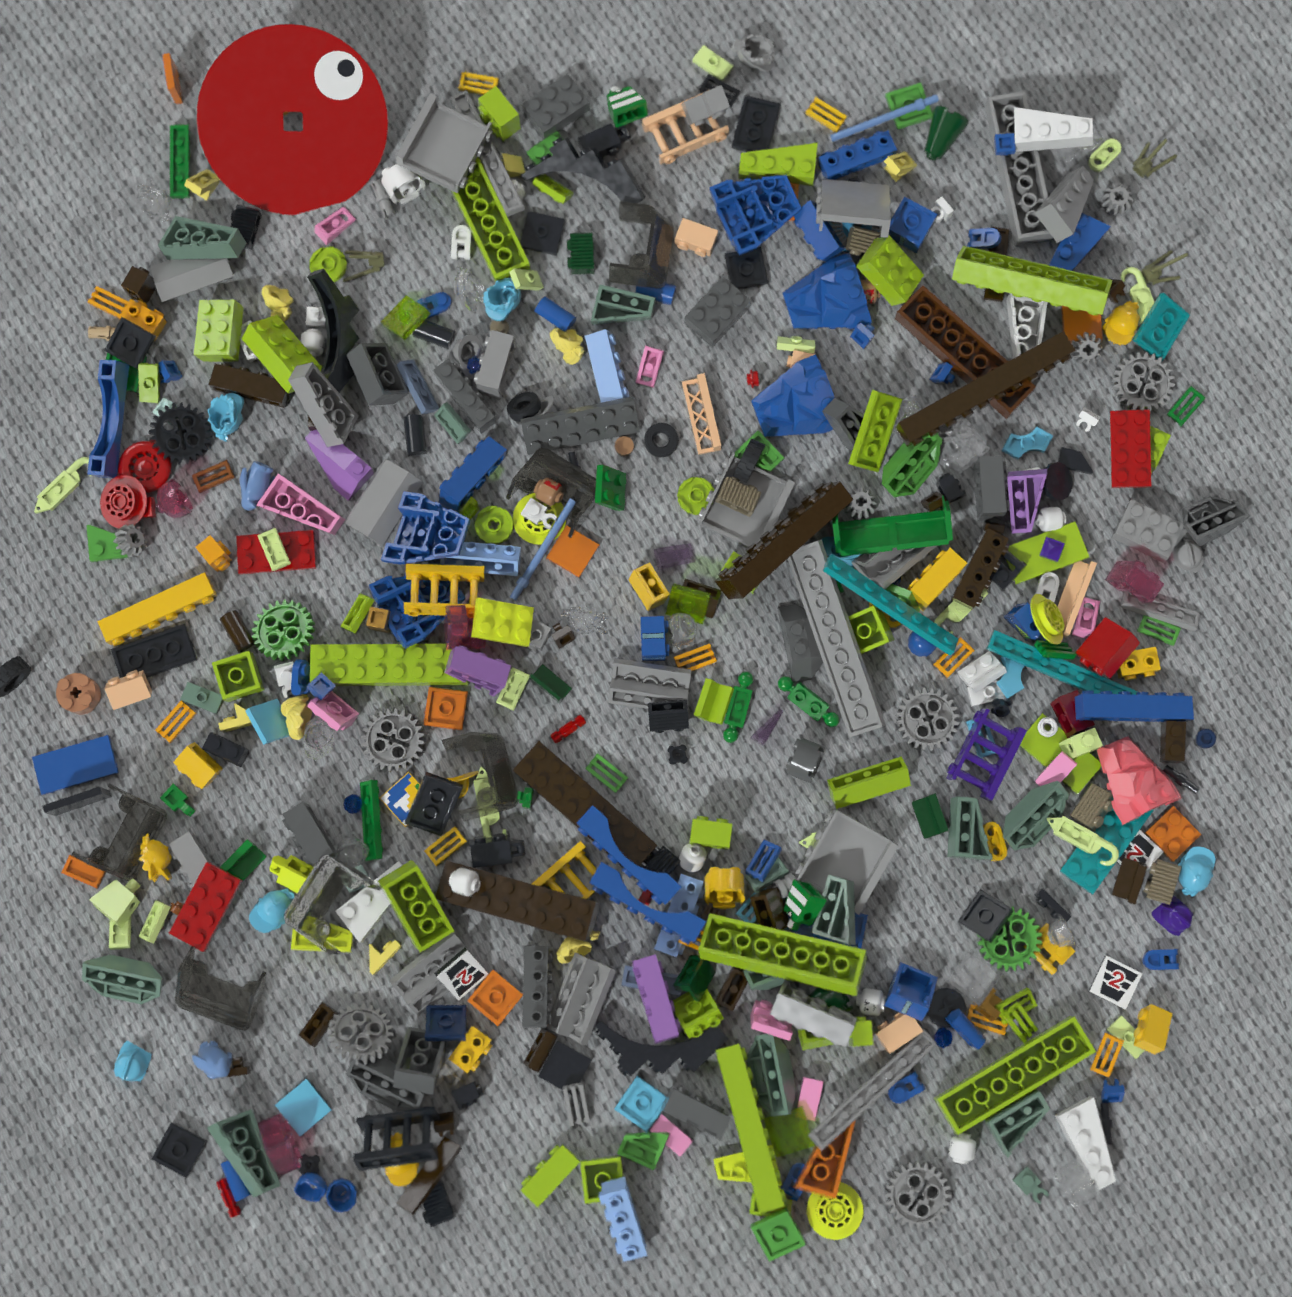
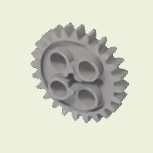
M1137 352L1135 358L1132 354L1129 355L1128 360L1124 358L1121 361L1122 364H1118L1116 367L1118 370H1115L1113 373L1115 378L1111 380L1112 383L1116 384L1112 387V390L1118 391L1114 397H1121L1118 403L1125 402V409L1131 406V410H1136L1137 408L1138 410H1150V412L1151 408L1156 412L1159 407H1164L1165 402L1170 400L1169 396L1174 393L1171 389L1175 386L1174 383H1171L1175 377L1169 376L1172 369L1166 370L1165 368L1168 363L1161 364V357L1155 360V354L1149 358L1147 352L1144 353L1143 357ZM1133 368H1138L1141 374H1136ZM1149 368V373L1144 382L1145 386L1141 391L1140 398H1137L1138 391L1142 385L1141 380L1145 377L1146 369ZM1151 375H1157L1159 381L1153 380ZM1127 385L1133 386L1135 391H1129ZM1145 392H1150L1153 398H1148Z
M923 687L921 693L916 689L914 691L915 696L909 693L907 695L909 701L903 698L902 703L905 706L899 705L898 709L902 712L895 715L900 718L895 724L901 725L897 731L905 733L901 738L908 737V745L914 742V749L921 745L922 751L925 750L926 746L932 751L934 745L937 749H940V743L946 746L948 744L946 738L952 740L953 736L950 733H957L954 726L960 724L955 721L960 716L959 714H954L957 707H951L954 700L947 701L948 694L942 697L940 696L941 690L935 694L933 688L927 692L925 687ZM920 703L924 705V710L927 717L932 718V720L930 721V725L933 731L935 732V735L931 734V729L928 721H923V719L925 718V713L923 709L920 707ZM928 703H936L937 711L929 710ZM910 710H918L919 718L911 717ZM937 720L944 722L945 728L943 730L936 727L935 723ZM919 727L926 729L927 735L925 737L918 734L917 729Z
M395 708L392 714L389 709H387L386 715L379 711V718L373 715L374 722L367 721V724L370 726L369 729L363 728L367 735L361 736L362 739L366 740L361 746L367 748L363 753L365 755L370 754L367 760L370 762L375 759L373 764L375 767L381 764L380 769L383 771L387 766L389 772H392L393 767H395L397 772L400 771V766L407 769L408 762L414 765L412 759L419 760L417 752H423L419 746L425 745V742L420 740V738L425 737V734L419 733L423 727H416L419 721L417 719L411 721L413 718L412 714L405 717V710L399 714L397 708ZM386 723H391L393 726L392 730L388 733L383 732V726ZM404 730H410L411 736L408 739L401 738V733ZM380 733L390 738H393L395 735L398 741L407 743L410 746L405 747L395 742L391 745L389 740L380 738L377 734ZM380 741L385 742V748L382 751H377L376 744ZM397 748H402L404 750L403 755L396 758L394 751Z
M355 1003L353 1009L347 1005L346 1012L340 1009L339 1015L334 1014L333 1020H330L327 1032L329 1034L328 1042H330V1049L335 1048V1055L341 1053V1060L348 1057V1063L353 1059L356 1065L359 1064L360 1060H363V1063L366 1065L367 1059L374 1063L375 1056L381 1059L382 1054H387L388 1047H391V1040H393L394 1035L392 1033L393 1026H390L391 1020H385L386 1013L380 1015V1008L373 1011V1005L366 1008L365 1003H363L361 1008H358V1005Z
M916 1161L915 1167L908 1162L907 1169L900 1165L901 1172L899 1173L894 1170L893 1172L896 1177H889L892 1185H885V1187L890 1189V1192L884 1193V1195L890 1197V1200L885 1203L886 1205H892L888 1211L890 1213L896 1212L894 1215L895 1220L901 1217V1225L908 1221L910 1229L913 1224L916 1225L918 1230H920L921 1224L928 1229V1222L935 1226L934 1219L942 1220L941 1212L947 1214L944 1206H950L946 1198H950L951 1195L945 1191L949 1190L950 1186L943 1185L947 1179H940L939 1177L942 1172L934 1173L935 1167L933 1165L928 1169L926 1162H924L922 1167H920L918 1161ZM918 1176L919 1183L916 1186H910V1177ZM927 1179V1183L924 1185L920 1192L922 1198H917L912 1210L908 1211V1208L912 1205L916 1198L913 1195L914 1192H919L923 1185V1181ZM931 1186L936 1187L937 1192L935 1196L928 1197L927 1189ZM904 1193L908 1194V1202L906 1204H900V1195ZM921 1204L926 1205L927 1208L923 1215L917 1213V1207Z

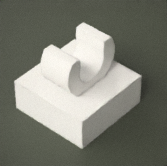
M940 197L931 209V211L940 215L936 218L937 223L941 222L942 219L947 221L952 217L954 211L943 197Z
M307 307V327H326L322 307Z
M1084 407L1078 416L1080 419L1076 425L1079 426L1081 422H1086L1088 426L1085 431L1087 432L1092 425L1095 427L1100 416Z

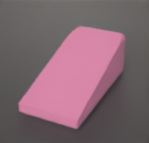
M342 207L315 225L314 232L328 245L356 219L345 207ZM339 215H346L348 221L345 222Z
M645 346L635 383L654 388L664 354L663 350ZM642 375L652 378V380L649 382H645L642 379Z
M1084 597L1074 623L1072 635L1087 639L1095 630L1100 601ZM1085 603H1091L1094 610L1083 606Z
M1062 751L1041 772L1035 782L1039 786L1055 781L1061 783L1077 763Z
M803 1077L795 1117L815 1121L824 1081Z
M663 1114L660 1115L649 1129L651 1132L670 1133L665 1144L680 1157L693 1142L688 1135Z

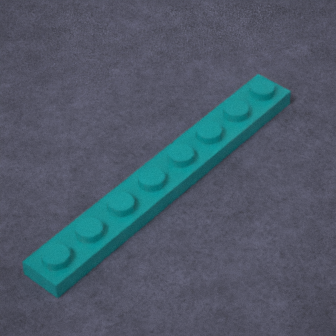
M833 554L827 558L823 568L825 573L949 656L955 652L958 638Z
M996 630L992 632L986 647L989 651L1082 691L1092 690L1094 694H1100L1101 691H1112V694L1129 691L1130 695H1136L1138 692L1066 660L1045 658L1035 647Z

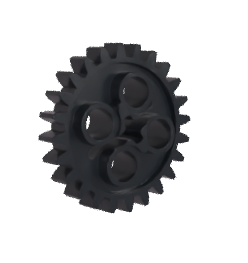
M182 402L179 407L172 403V409L165 405V412L160 409L158 410L160 417L153 416L156 423L150 422V426L154 428L148 432V434L154 435L149 438L150 442H155L152 449L159 448L157 455L163 453V460H166L168 457L171 458V464L175 459L178 461V465L181 464L182 460L189 464L190 458L196 462V455L202 458L203 453L201 450L207 452L208 448L205 445L211 444V441L207 439L212 437V433L207 432L211 429V426L205 425L208 423V419H202L204 412L197 414L198 407L191 410V404L184 408ZM176 417L179 419L180 422V430L182 433H184L183 442L186 447V450L182 449L180 435L177 434L178 426L175 421ZM184 419H190L193 422V425L187 427L183 424L182 421ZM166 422H170L173 424L174 428L172 430H166L163 424ZM189 437H194L197 439L198 443L196 445H190L187 442V439ZM176 441L179 447L172 449L168 446V442Z

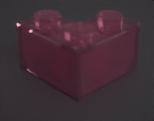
M1138 560L1117 561L1105 579L1118 591H1128L1142 603H1152L1164 586V583L1159 580L1160 577L1153 572H1149L1145 568V564Z
M465 605L446 606L444 639L446 650H452L455 646H464L468 649L485 648L486 640L471 637L473 618H467Z
M281 1113L258 1122L265 1151L278 1177L300 1168L299 1159L302 1158L299 1147H294L296 1143L292 1133L289 1134V1131H292L288 1119L284 1120Z

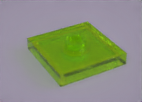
M406 295L381 320V323L405 341L431 313Z
M673 584L666 615L703 624L710 593Z
M803 1106L792 1109L791 1114L764 1118L776 1158L815 1146V1143L808 1136L811 1130Z

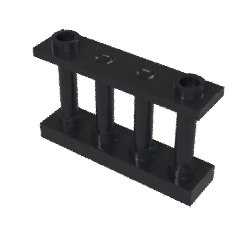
M424 1106L418 1109L365 1115L364 1117L356 1118L357 1124L362 1132H364L363 1151L361 1153H354L353 1161L359 1171L438 1160L439 1152L434 1143L430 1142L431 1121L440 1120L435 1106ZM423 1123L422 1143L411 1145L412 1124ZM403 1126L402 1146L391 1148L392 1127ZM384 1129L383 1148L371 1151L373 1130Z

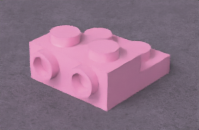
M333 691L322 701L317 697L314 698L307 706L315 715L321 717L327 722L329 727L336 731L340 729L343 731L350 727L359 715L356 710Z
M755 1000L751 1011V1029L790 1041L792 1024L787 1021H779L773 1015H770L773 1008L771 1002Z

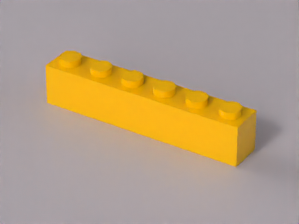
M204 572L97 622L105 641L110 645L117 646L124 643L125 638L140 636L143 633L142 631L147 628L155 629L159 627L162 621H172L178 618V614L184 611L185 613L194 611L196 609L195 606L201 603L206 605L213 602V598L217 597V594L209 576Z

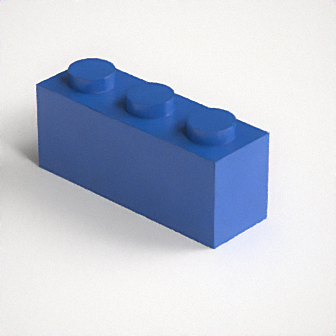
M810 200L794 216V223L799 229L803 230L805 234L803 237L809 245L813 246V253L816 258L827 262L842 252L845 247L828 221H823L822 231H819V224H816V202Z

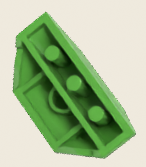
M938 434L933 437L928 435L923 438L924 441L915 447L913 444L907 447L904 442L883 467L882 485L893 497L915 494L938 466L940 445H942L943 440Z

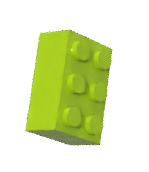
M888 235V238L880 237L874 239L856 266L891 306L907 302L924 276L921 270L890 235Z
M199 300L194 356L203 362L239 361L244 307L236 300Z

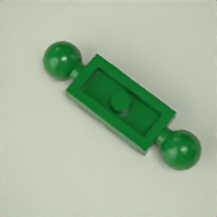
M747 671L740 673L738 676L740 687H733L734 691L724 720V724L729 725V728L723 732V738L728 743H734L738 739L737 728L743 729L753 690L747 689L753 683V676Z
M783 676L778 680L779 689L784 692H790L787 699L818 722L822 717L824 718L825 725L831 728L839 724V716L835 712H827L830 705L801 682L794 686L792 679L788 676Z

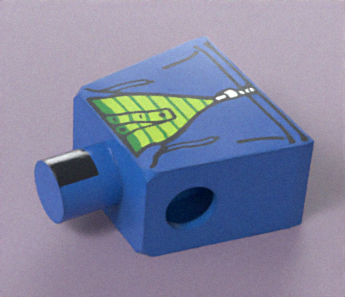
M1028 602L1017 604L1003 617L1025 640L1046 641L1034 623Z

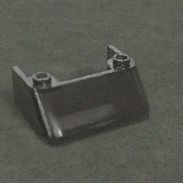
M620 201L619 221L648 224L651 226L646 254L637 253L632 255L629 265L610 263L609 282L662 288L667 282L674 225L651 205Z
M540 448L514 476L506 498L510 500L518 489L525 493H534L535 486L540 479L550 478L560 483L564 493L561 501L567 504L570 498L576 501L568 515V518L573 522L568 537L572 538L595 505L596 478L551 450Z
M469 732L442 740L446 751L465 747L470 752L479 750L482 752L490 786L482 788L478 792V806L459 810L464 821L512 809L519 803V800H517L518 791L505 741L500 734Z
M109 783V788L122 794L118 805L121 811L127 813L109 848L98 846L91 852L89 858L74 851L72 855L90 866L123 880L130 881L132 878L135 879L144 863V861L139 860L142 856L140 854L142 851L140 846L143 842V836L149 833L150 840H156L167 820V813L164 809Z
M324 855L318 860L284 914V920L290 927L325 953L339 955L341 951L326 941L330 935L331 926L323 918L344 885L350 889H357L362 884L367 888L381 890V887L358 869L333 856Z
M191 946L178 968L175 993L176 1005L181 1009L236 1029L248 1030L264 993L267 973L263 971L258 981H248L243 988L208 975V968L205 963L194 960L195 947Z

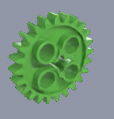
M286 599L283 600L281 605L278 600L274 607L269 604V610L262 608L264 614H257L260 620L253 621L257 627L251 629L254 633L252 638L258 650L264 653L267 658L271 655V658L275 660L278 656L281 661H283L284 656L291 660V654L298 657L297 651L299 650L305 652L303 646H310L307 640L313 639L314 637L310 633L315 632V629L312 627L315 622L311 619L312 615L308 612L307 608L303 607L301 603L296 604L293 600L288 604ZM276 621L273 626H269L271 622Z
M1011 907L1014 911L1007 920L1010 926V934L1012 938H1015L1012 940L1013 957L1010 955V946L1006 941L1008 934L1005 924L1003 926V933L996 936L992 943L977 935V937L982 939V941L977 942L978 946H983L979 950L980 953H987L984 956V960L986 961L991 958L990 965L993 966L997 963L998 970L1002 966L1005 967L1006 972L1009 971L1010 967L1016 972L1017 966L1024 970V963L1031 966L1029 959L1037 960L1034 953H1041L1037 945H1043V942L1037 938L1043 935L1040 932H1036L1040 929V926H1033L1036 919L1028 920L1030 914L1027 912L1023 916L1021 908L1016 913L1014 907ZM1015 924H1022L1024 927L1021 932L1016 933L1013 931ZM1018 944H1026V950L1018 952L1016 950ZM1005 946L1007 948L1006 953L998 955L996 953L998 947Z

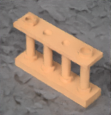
M683 102L642 119V127L645 133L648 131L653 132L662 151V154L659 155L661 165L664 163L671 164L677 157L714 141L721 142L725 140L729 133L728 125L720 128L717 120L712 119L711 116L707 119L713 132L703 135L700 127L692 124L690 126L697 139L686 143L676 122L682 116L686 118L681 105ZM666 123L670 125L680 145L672 150H669L659 129L660 126Z

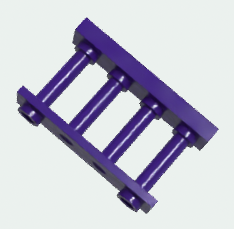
M987 708L980 709V711L978 710L973 717L974 723L954 763L952 762L949 765L946 779L955 780L958 776L980 788L982 792L981 798L993 800L1027 730L1021 727L1011 730L987 717L990 711ZM984 724L1006 736L1008 741L1005 747H1000L978 735L982 725ZM974 741L997 753L999 757L997 763L991 764L969 752ZM965 759L989 771L990 777L988 781L983 782L963 771L961 767Z

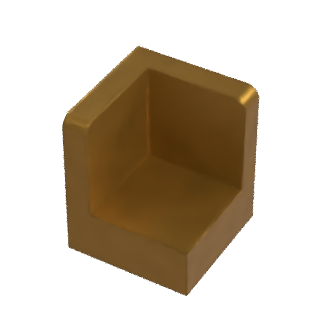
M370 607L366 626L371 630L390 633L391 630L387 625L391 612L386 609Z
M994 988L987 991L975 1008L977 1012L991 1022L997 1019L1001 1013L994 1005L1003 1001L994 994L996 991Z

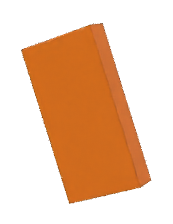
M69 855L61 873L92 887L99 888L106 870Z

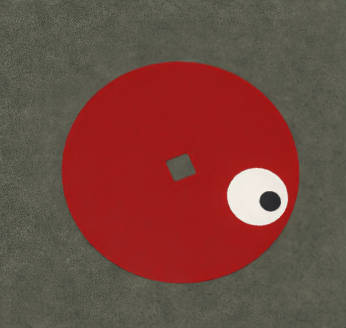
M279 24L263 27L243 35L231 43L216 58L208 70L200 89L197 104V128L202 149L211 168L233 193L260 209L283 215H297L345 202L363 188L377 169L382 158L388 133V115L385 98L375 74L361 55L340 38L314 27ZM302 112L303 130L284 131L283 113Z

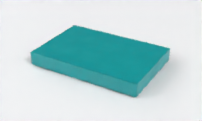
M1160 293L1132 340L1151 356L1155 354L1156 360L1161 357V362H1163L1190 314L1165 293Z

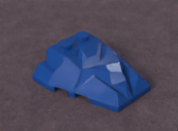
M786 175L762 177L759 180H751V178L735 182L733 180H726L709 187L717 215L731 245L735 247L739 255L758 248L801 211V206Z
M849 253L829 259L782 293L793 328L818 329V327H829V329H855L860 323L864 326L869 323L872 324L862 284L855 263Z
M816 355L797 361L787 372L780 375L775 382L767 386L751 400L764 437L822 434L834 430L822 411L835 397L826 372L822 369Z
M404 491L398 507L403 516L394 543L386 542L381 561L401 565L460 556L470 519L452 509L448 510L442 507L440 503L429 500L423 494Z
M406 573L403 577L393 578L392 576H386L369 584V589L377 603V608L386 609L391 612L388 627L396 641L400 642L405 649L424 640L447 617L441 615L409 616L404 614V602H410L411 580H406ZM430 580L419 581L418 603H430ZM439 581L438 603L450 604V581ZM458 586V604H461L465 600V596Z

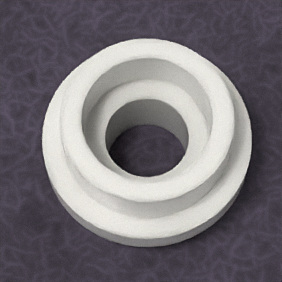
M1046 717L1039 721L1037 728L1042 736L1051 737L1057 732L1058 726L1054 719ZM1045 724L1050 725V731L1044 729Z

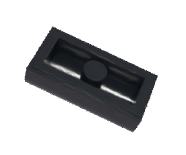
M418 318L413 329V337L449 349L455 335V330Z
M412 414L403 417L407 456L427 454L422 415Z

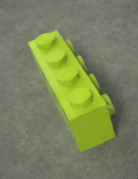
M902 756L827 780L830 796L836 809L911 786L908 767Z

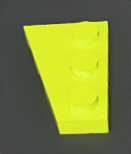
M294 909L291 950L352 953L353 934L350 930L327 923Z
M768 1145V1149H773V1145ZM743 1152L713 1159L718 1180L751 1182ZM775 1158L772 1161L774 1169L778 1168Z

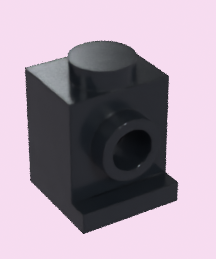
M947 473L939 477L940 480L936 485L940 494L945 496L949 504L965 496V490L960 491V482L957 478H954L953 474Z
M475 1081L451 1091L459 1110L464 1108L463 1104L465 1103L467 1107L477 1103V1098L484 1095L480 1083L476 1084Z

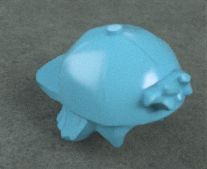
M511 277L497 280L494 286H490L483 293L486 313L495 321L505 320L510 312L517 308L521 300V289H515Z
M228 393L225 396L221 394L220 398L216 397L211 401V407L208 409V421L211 423V428L216 433V437L220 440L222 439L227 442L228 435L234 433L242 423L243 416L241 411L244 405L242 396L236 393Z
M1193 847L1181 857L1178 864L1181 866L1178 878L1183 887L1182 892L1184 895L1193 897L1208 887L1213 877L1216 859L1214 853L1209 849Z
M286 888L270 891L262 898H259V902L254 905L253 910L249 914L251 925L262 933H268L280 928L288 920V916L292 911V900L295 899V894L289 892V889Z

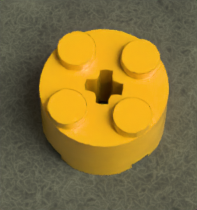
M711 867L709 873L705 875V902L708 905L709 902L712 903L713 907L718 909L734 908L735 904L739 902L741 905L745 901L744 875L741 873V869L738 867L721 869L719 867Z

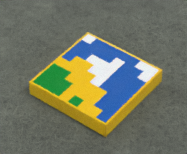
M410 772L405 774L379 798L405 828L408 826L404 824L420 786Z

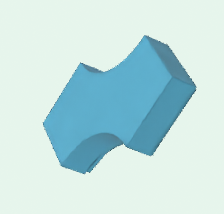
M1039 427L1023 436L1010 434L1001 451L1017 460L1029 451L1044 453L1054 435Z
M1001 656L1000 660L1007 673L1002 675L996 684L1008 699L1024 689L1021 681V672L1024 665Z

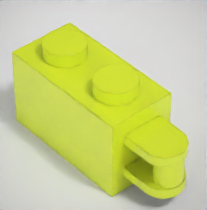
M290 855L288 859L274 856L269 867L270 872L278 876L277 883L310 901L319 891L326 874L293 855Z

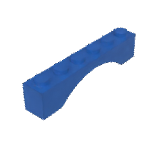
M100 360L98 382L102 394V424L98 440L89 455L87 474L100 478L117 477L129 365L117 360Z
M594 806L577 822L579 826L577 830L583 836L587 837L589 835L594 839L592 844L600 851L602 849L609 853L607 858L614 864L619 862L624 867L622 871L629 878L634 876L638 880L636 884L644 892L648 889L653 894L651 898L658 905L662 903L666 905L682 888L667 873L645 870L627 859L613 841L608 819Z
M603 862L600 863L589 882L593 886V891L600 895L603 892L610 895L609 900L618 905L621 902L627 905L626 909L635 915L638 912L645 915L644 920L653 925L657 922L662 925L661 929L670 935L673 932L680 936L679 940L688 945L690 942L696 943L706 925V921L689 911L666 913L644 905L628 891L619 871Z

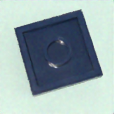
M427 1005L425 1041H466L467 1005Z

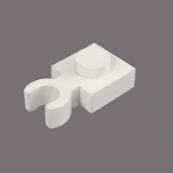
M530 498L521 512V516L536 525L542 521L547 529L552 528L547 523L548 519L557 520L554 514H546L547 507L533 498Z
M293 661L274 666L278 686H283L282 693L285 698H287V691L291 689Z

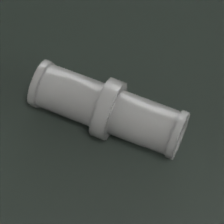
M381 180L374 181V183H371V187L374 190L376 203L380 205L384 219L395 216L396 214L390 203L391 198L386 193Z

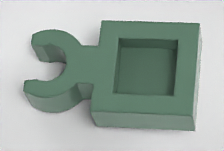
M1028 1166L1012 1179L1026 1196L1031 1192L1033 1200L1038 1204L1041 1203L1037 1198L1038 1193L1042 1192L1045 1196L1049 1195L1045 1189L1038 1187L1041 1181Z

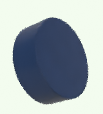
M1202 729L1196 734L1195 740L1199 747L1207 749L1215 744L1216 735L1210 729Z

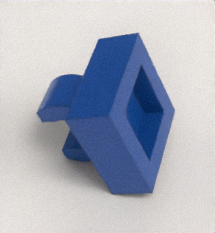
M1014 133L995 134V155L1015 154Z
M860 323L856 326L850 337L864 349L873 339L874 334L872 331L875 328L870 323L866 326Z
M162 360L158 363L159 375L164 377L161 383L177 381L183 377L175 361Z
M948 362L939 364L929 380L935 384L942 382L946 384L952 383L955 376L949 372L953 366Z
M321 672L308 684L307 689L311 691L314 697L322 701L334 690L336 685Z
M1115 1079L1114 1085L1109 1086L1107 1080H1104L1101 1093L1102 1103L1122 1102L1125 1094L1124 1085H1119L1118 1079Z

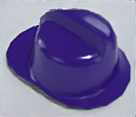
M1175 896L1172 897L1170 905L1162 903L1151 912L1153 918L1162 927L1176 936H1180L1192 923L1193 913Z

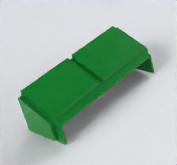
M943 495V510L844 522H839L837 514L832 519L836 553H840V556L892 551L893 548L903 550L947 545L949 541L953 540L949 501H945Z

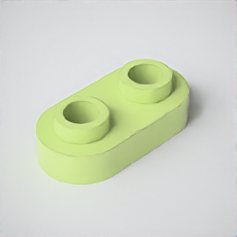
M1116 139L1106 140L1090 156L1088 160L1089 167L1096 172L1104 170L1120 154V142ZM1108 148H1112L1114 152H1109ZM1095 160H1099L1101 164H1095Z

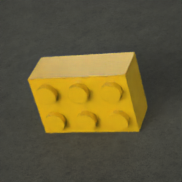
M951 548L947 551L942 550L933 561L934 565L930 563L920 575L922 578H916L907 588V590L912 591L920 610L923 612L967 565V562Z

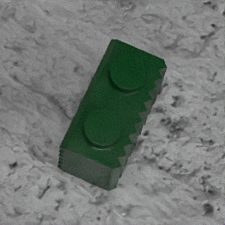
M593 232L570 233V239H567V251H571V257H567L568 269H571L572 275L594 274Z

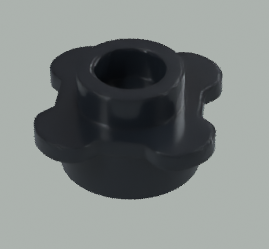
M998 698L992 700V714L998 717H1005L1010 714L1009 706L1012 704L1011 700Z
M685 745L668 747L667 751L670 754L669 763L671 765L687 763L688 758L685 753L687 748Z
M303 1154L300 1157L302 1162L299 1172L301 1174H318L320 1157L318 1155L308 1156Z

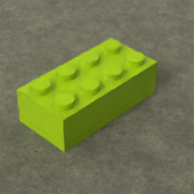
M278 315L249 323L242 340L287 393L294 392L288 379L296 366L313 362L321 372L322 366Z
M412 860L377 881L414 947L420 953L454 932L418 865Z

